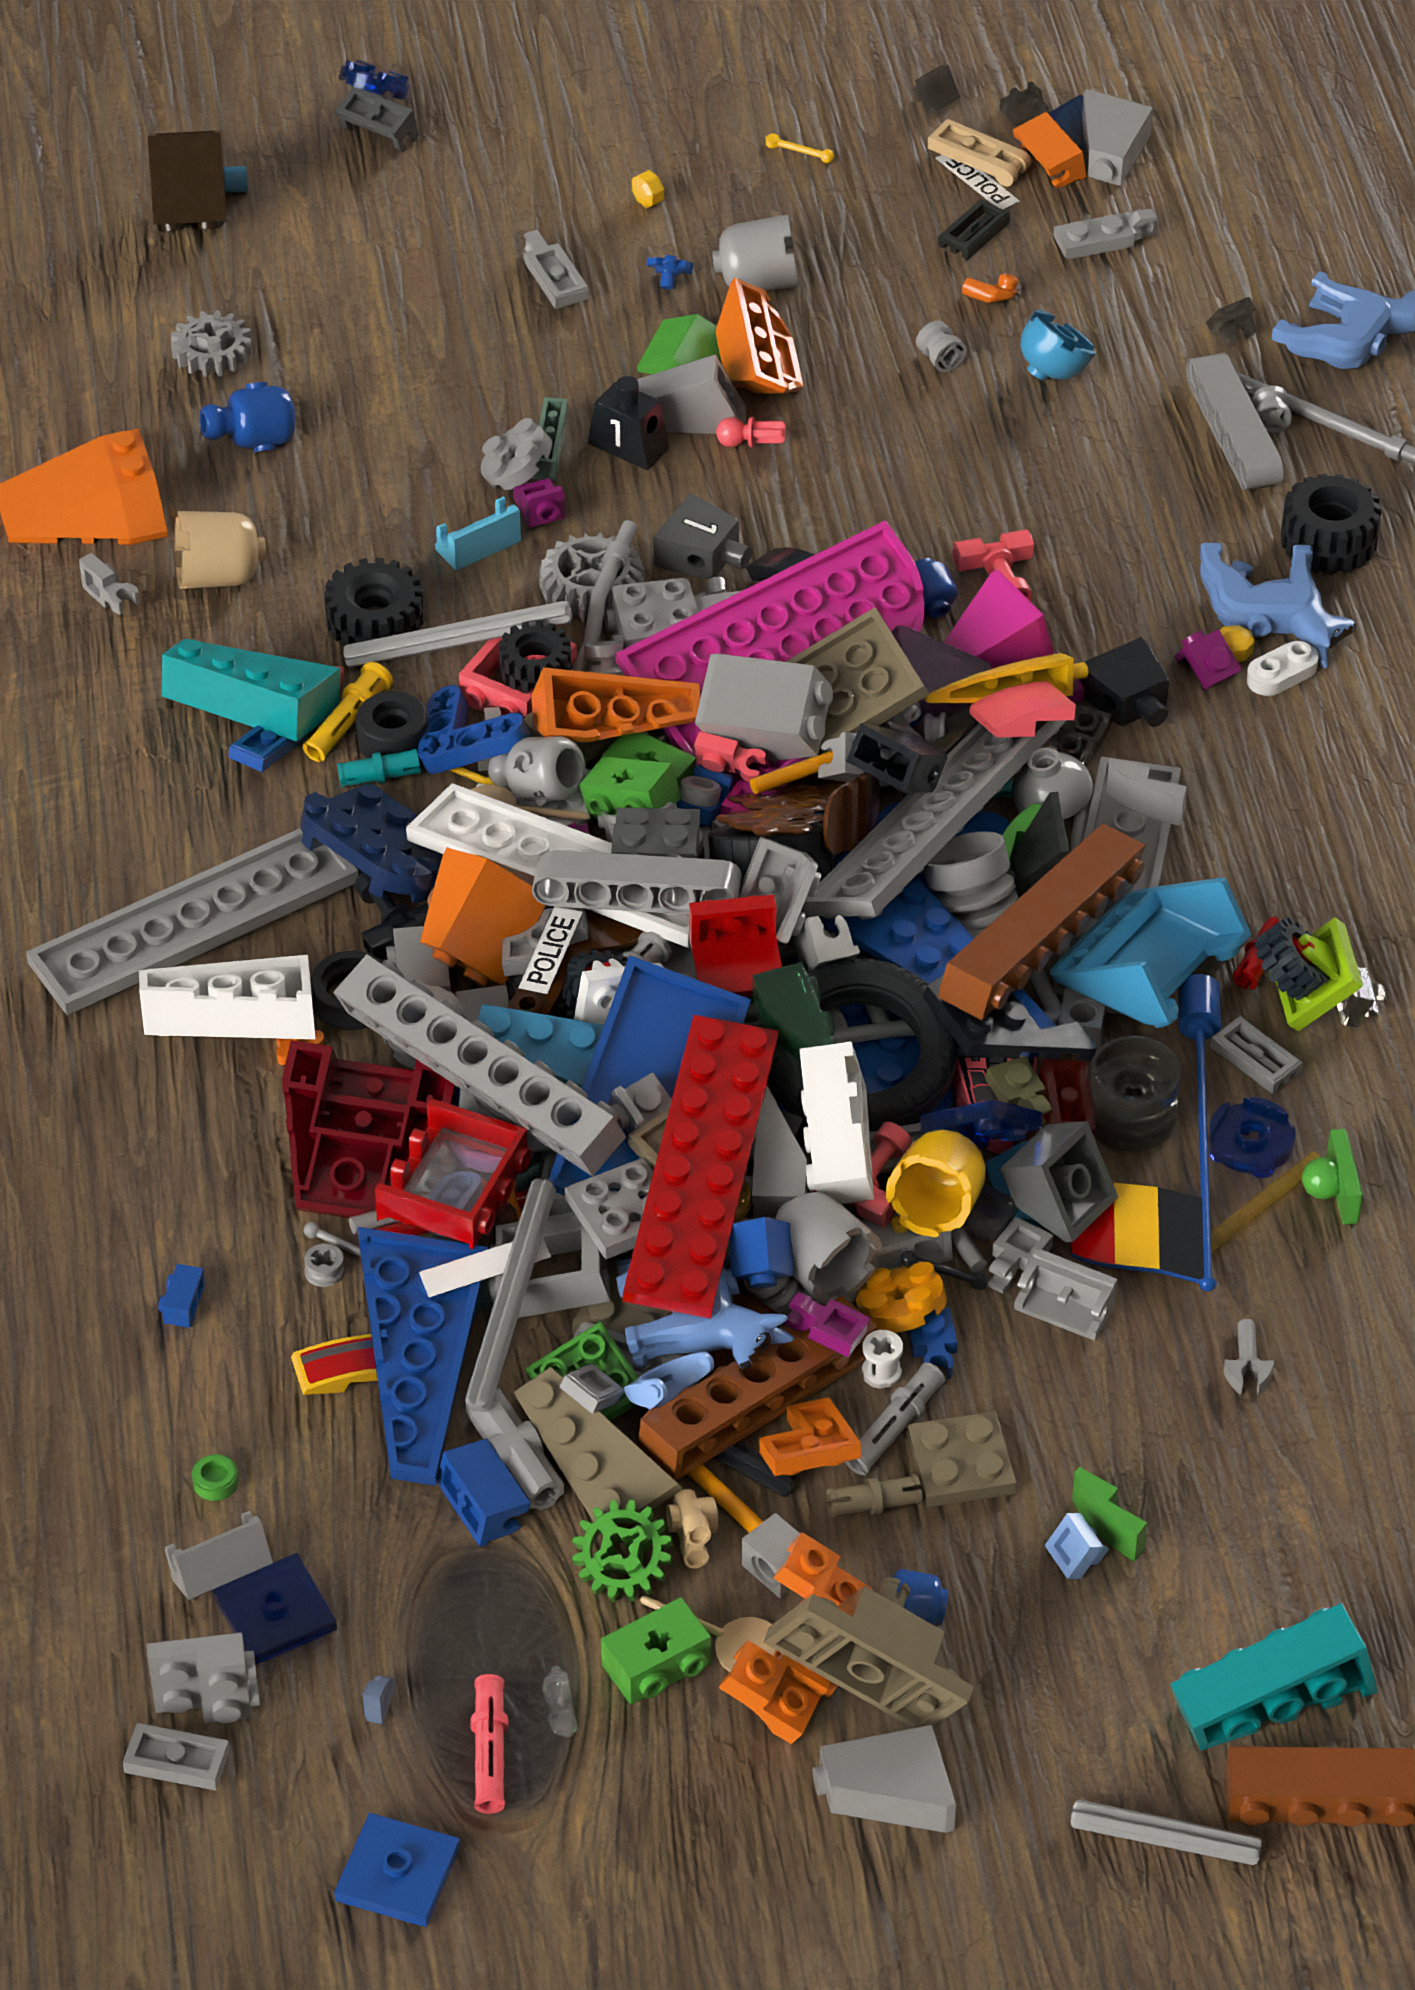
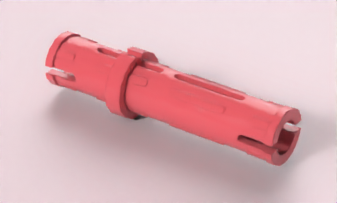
M484 1674L475 1679V1713L471 1716V1730L475 1733L476 1797L474 1808L478 1812L485 1814H495L505 1808L504 1733L508 1730L509 1723L508 1715L504 1713L503 1689L505 1681L501 1676L495 1674ZM489 1711H490V1713H491L490 1732H489ZM489 1754L491 1756V1776H489Z

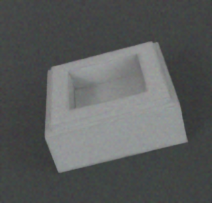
M589 1364L566 1374L559 1386L592 1414L619 1403L624 1392L620 1385L594 1364Z

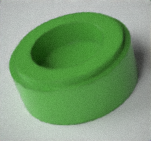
M219 1454L201 1458L192 1470L195 1492L200 1497L210 1501L223 1500L231 1496L236 1491L239 1483L238 1470L234 1461L227 1456Z

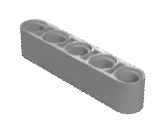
M1223 352L1188 359L1186 361L1188 385L1240 487L1243 490L1282 483L1284 471L1281 457L1227 354Z
M553 850L543 853L538 859L532 893L538 902L547 906L689 914V903L739 898L742 872L736 864L726 860Z

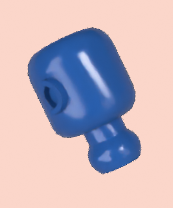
M268 382L245 384L246 388L238 389L231 394L226 407L208 404L200 410L199 420L203 437L217 440L223 435L229 434L237 446L244 449H254V452L276 450V446L288 443L295 432V410L289 392L279 386H268Z

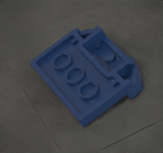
M371 783L364 784L329 799L317 792L308 794L305 797L300 820V828L303 832L301 842L309 850L322 845L333 850L371 877L368 891L380 898L383 897L384 891L411 895L413 903L427 900L429 893L435 886L443 856L442 853L407 840L406 827L417 815Z

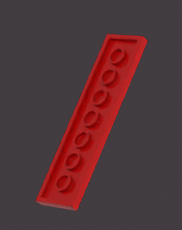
M693 1015L623 1289L622 1302L711 1319L729 1246L732 1224L735 1221L775 1055L779 1031Z

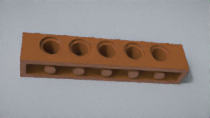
M842 1295L834 1299L835 1301L860 1312ZM870 1320L868 1331L849 1357L809 1339L810 1329L797 1331L789 1326H785L782 1330L790 1333L794 1340L787 1343L769 1344L758 1356L751 1368H740L736 1360L727 1366H720L711 1376L695 1386L684 1388L677 1397L666 1404L650 1409L641 1418L638 1447L675 1481L726 1450L730 1445H734L785 1413L786 1406L801 1403L863 1364L866 1359L863 1354V1341L868 1334L878 1330V1326Z

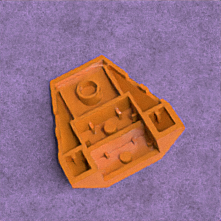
M139 428L100 436L0 483V515L9 543H58V538H81L82 544H94L95 538L118 539V544L131 545L168 537L156 477Z

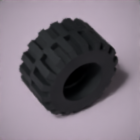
M1318 474L1317 478L1311 476L1304 478L1303 483L1297 482L1293 485L1292 491H1288L1285 497L1281 528L1282 548L1286 549V554L1292 559L1294 545H1311L1313 547L1311 570L1315 572L1323 570L1327 571V574H1335V571L1345 573L1350 572L1352 567L1360 568L1364 566L1365 560L1370 561L1377 548L1382 507L1379 504L1377 494L1371 493L1372 488L1368 485L1359 484V480L1353 477L1347 479L1340 474H1335V476Z

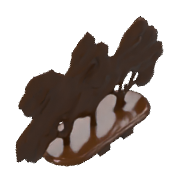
M863 772L849 782L843 781L824 785H815L811 782L795 780L788 783L784 788L776 787L767 790L771 792L768 794L748 793L730 796L727 798L728 800L755 811L720 814L715 818L720 823L728 824L732 828L752 831L758 836L765 837L784 834L803 835L813 830V827L809 824L821 823L823 824V838L826 849L831 855H839L843 851H852L858 845V842H861L874 829L880 805L879 779L867 772Z

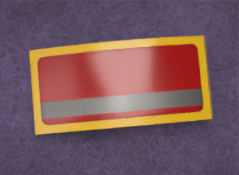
M365 1334L336 1339L294 1352L291 1359L303 1395L344 1392L351 1382L378 1381L372 1335Z

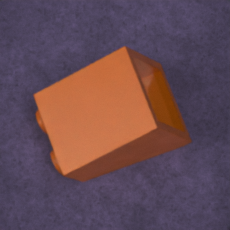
M447 847L440 863L420 943L434 950L431 957L451 968H454L455 964L466 969L463 976L480 986L485 987L488 981L498 985H505L509 976H504L502 967V940L506 937L520 934L535 925L546 905H543L534 898L530 884L491 860Z

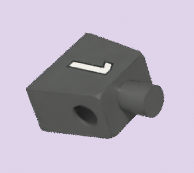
M691 493L654 536V566L708 580L716 577L726 563L744 569L748 565L752 554L751 547L739 543V521L737 518Z

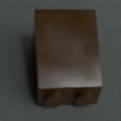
M223 130L149 134L147 139L153 224H161L162 231L184 230L183 223L198 222V229L220 228V221L227 220Z

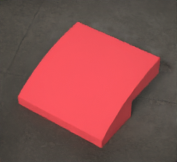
M1048 681L1032 682L1008 687L978 700L970 705L969 714L996 738L1035 737L1036 721L1074 720L1076 704Z

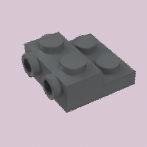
M617 808L611 854L698 859L700 809Z

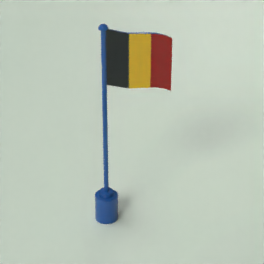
M1194 974L1190 975L1178 987V1019L1180 1032L1187 1038L1196 1040L1201 1198L1160 1187L1113 1182L1118 1198L1071 1242V1257L1102 1267L1154 1272L1199 1283L1202 1290L1209 1292L1215 1289L1217 1282L1212 1278L1205 1040L1214 1036L1221 1029V1003L1218 981L1209 975Z

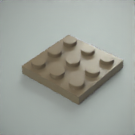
M876 607L786 661L814 665L833 687V698L829 704L825 721V735L821 739L820 751L822 753L828 752V750L821 749L822 744L826 740L841 737L843 732L857 733L861 723L879 726L930 695Z

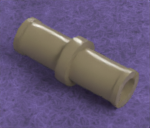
M914 1474L909 1477L878 1481L877 1478H868L865 1480V1484L836 1489L828 1488L826 1490V1503L846 1501L833 1503L831 1507H828L829 1515L831 1518H836L841 1515L869 1511L871 1515L882 1514L884 1508L914 1503L921 1504L922 1489L903 1492L904 1490L915 1489L916 1486L921 1485L920 1480Z

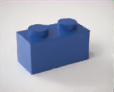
M177 1264L174 1273L169 1274L166 1284L167 1292L165 1295H161L158 1306L159 1311L162 1312L163 1323L191 1327L206 1286L204 1268Z

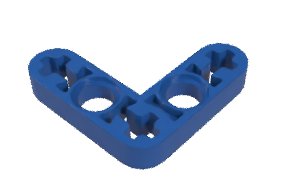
M449 685L436 691L428 701L426 710L429 728L419 741L417 753L429 773H441L509 753L517 742L523 738L531 737V730L523 716L519 713H510L465 726L469 703L458 686Z

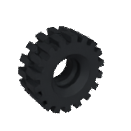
M375 557V563H368L367 558L359 559L358 566L354 567L351 562L345 564L344 573L336 570L332 574V581L328 580L325 585L324 597L328 631L332 632V637L336 642L342 639L343 647L348 644L421 630L420 625L424 624L423 591L420 578L417 574L413 576L412 569L407 565L400 569V562L391 560L390 564H384V558ZM372 606L385 607L380 610H365V608Z

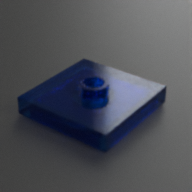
M298 1553L213 1589V1598L232 1632H242L244 1651L254 1650L255 1665L337 1630V1620Z

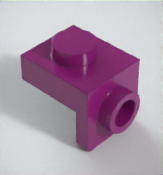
M550 478L513 487L514 500L529 528L565 519L564 491L561 486L554 487Z
M1219 629L1207 635H1204L1202 630L1190 635L1182 641L1184 648L1174 655L1177 663L1185 659L1188 660L1204 690L1235 676L1242 670Z

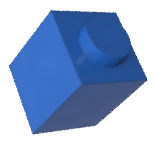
M762 1217L732 1224L729 1239L732 1277L750 1281V1287L768 1288L776 1286L777 1279L794 1276L790 1223Z

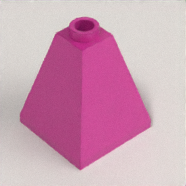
M996 569L986 579L940 647L939 651L942 660L937 665L943 676L949 682H953L955 679L959 681L999 666L1052 655L1054 651L1044 615Z

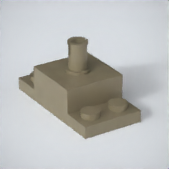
M896 1578L883 1579L880 1583L879 1593L863 1586L838 1606L829 1599L812 1594L768 1628L763 1642L912 1728L928 1725L935 1726L967 1704L974 1688L973 1685L960 1679L953 1670L934 1664L944 1631L904 1609L906 1599L910 1594V1587L903 1583L900 1592H896L901 1581Z

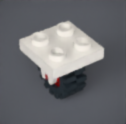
M590 950L589 956L583 951L578 953V957L573 956L570 959L565 977L563 999H566V1005L569 1008L575 1006L574 1020L605 1024L627 963L622 954L619 953L617 957L611 956L612 951L605 950L604 955H600L598 950ZM658 962V963H652V964L658 965V966H660V967H663L660 962Z

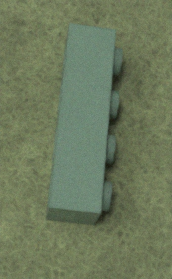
M544 397L539 426L551 438L552 450L547 460L542 455L536 463L540 470L533 476L535 479L550 478V480H557L568 420V399Z

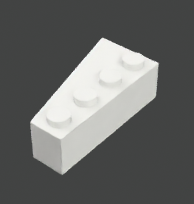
M308 955L139 970V992L144 1035L316 1039Z

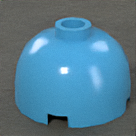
M1035 310L1022 331L1020 342L1022 355L1030 363L1027 370L1043 381H1046L1048 377L1055 380H1065L1079 375L1096 354V351H1092L1094 349L1093 344L1068 323H1065L1064 326L1052 323L1056 317L1055 315L1043 310Z

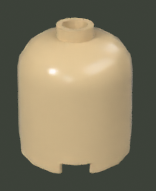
M178 511V517L175 520V551H182V567H176L179 589L238 586L247 583L253 578L257 570L258 561H265L266 546L265 538L257 537L255 525L249 517L235 512Z

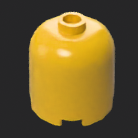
M943 1129L928 1132L913 1142L894 1168L886 1187L887 1202H891L893 1209L899 1214L901 1225L916 1234L930 1237H938L941 1232L952 1231L963 1226L984 1185L986 1165L982 1153L967 1137L958 1132Z

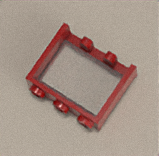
M430 1098L427 1103L428 1128L426 1131L413 1129L409 1138L410 1158L407 1162L396 1158L390 1171L391 1186L378 1183L375 1188L376 1220L380 1221L385 1218H391L468 1243L469 1248L474 1249L482 1234L488 1235L491 1231L499 1205L508 1202L518 1173H525L529 1166L532 1151L530 1148H527V1129Z

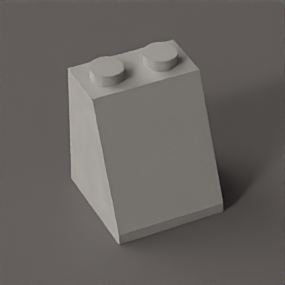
M711 654L695 724L702 732L738 741L739 747L746 749L756 748L764 751L767 756V762L818 756L821 739L825 735V721L829 704L833 698V687L814 665L726 654Z

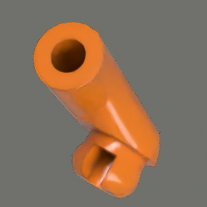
M1002 274L999 276L998 284L989 285L968 277L963 284L962 294L989 304L1009 300L1018 292L1016 290L1018 279L1010 274Z

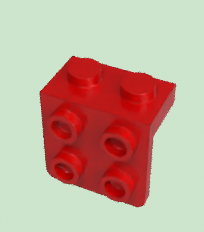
M774 894L689 903V940L697 980L743 997L775 994L784 990L785 979L776 939L777 907Z

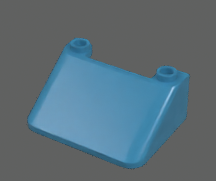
M1223 877L1144 888L1128 893L1120 898L1051 968L1050 973L1055 982L1145 1025H1154V1027L1160 1028L1171 1024L1177 1019L1179 1008L1176 1001L1169 997L1208 956L1215 955L1217 961H1225L1236 956L1240 951L1239 946L1252 934L1228 881Z

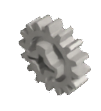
M218 310L214 312L213 316L201 311L199 318L195 319L189 315L186 317L187 324L177 323L176 332L171 333L172 357L177 359L178 367L188 366L190 374L195 373L197 370H202L203 377H207L210 371L216 372L218 376H223L224 369L228 368L233 372L236 371V363L246 364L247 355L252 354L250 328H245V321L243 319L235 321L234 314L232 313L226 317H221Z

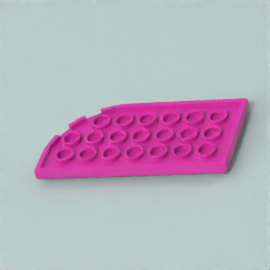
M885 520L617 652L615 662L625 676L699 683L701 698L711 654H726L786 662L874 607L880 613L909 660L918 644L924 619L923 584L914 560ZM695 722L661 728L675 748L696 757L694 744L701 730Z

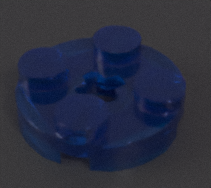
M356 59V62L346 60V63L342 64L338 77L339 80H346V83L351 86L379 95L389 91L394 93L393 98L406 100L410 87L407 84L409 76L391 70L389 72H376L377 65Z
M1247 1097L1243 1098V1103L1230 1106L1229 1101L1221 1105L1211 1117L1208 1134L1210 1157L1217 1163H1222L1232 1170L1252 1174L1257 1178H1268L1274 1174L1276 1168L1284 1165L1291 1157L1296 1138L1295 1126L1292 1127V1124L1288 1121L1289 1114L1284 1108L1270 1100ZM1252 1131L1259 1133L1258 1139L1255 1140L1245 1138L1242 1135H1249Z

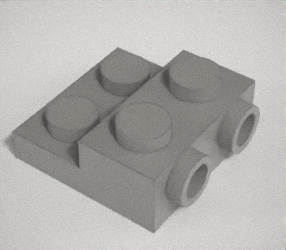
M242 1632L146 1644L156 1713H182L189 1709L202 1708L204 1723H231L238 1719L252 1718L251 1707L260 1706L254 1650L244 1651Z

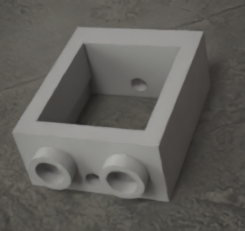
M574 1212L548 1216L543 1239L550 1255L582 1250V1270L529 1280L518 1318L610 1302V1258L605 1259ZM519 1222L496 1226V1244L490 1245L489 1249L512 1242ZM503 1273L489 1278V1289L493 1303L495 1302Z

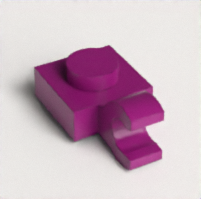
M797 1293L789 1303V1308L792 1309V1312L789 1314L785 1324L797 1331L810 1329L809 1339L849 1357L868 1331L871 1318L833 1299H830L826 1306H822L809 1296Z

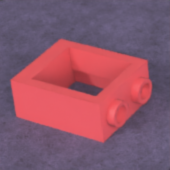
M502 637L488 640L459 673V688L472 709L484 712V708L500 706L501 716L519 713L524 718L532 713L531 695L534 688H530L527 694L489 679L490 675L500 665L499 642L502 641ZM571 642V660L573 666L577 658V644ZM530 655L524 658L529 660H539L546 658V656Z

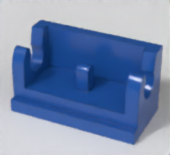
M486 1438L443 1452L437 1484L478 1546H485L488 1544V1541L507 1536L519 1530L521 1525L517 1519L505 1521L511 1517H517L528 1512L530 1501L489 1440Z

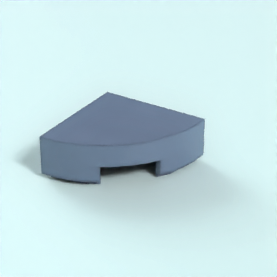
M377 1675V1677H374V1680L367 1683L363 1692L366 1721L383 1724L396 1689L394 1678Z

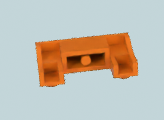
M803 1532L790 1543L787 1549L790 1554L773 1578L802 1596L804 1599L801 1602L814 1594L817 1597L831 1600L837 1606L863 1586L871 1590L873 1589L837 1566L841 1558L840 1555ZM747 1640L737 1650L734 1656L736 1662L731 1672L721 1681L718 1688L749 1707L766 1723L772 1733L792 1745L803 1734L820 1697L824 1695L829 1698L838 1685L777 1650L772 1655Z

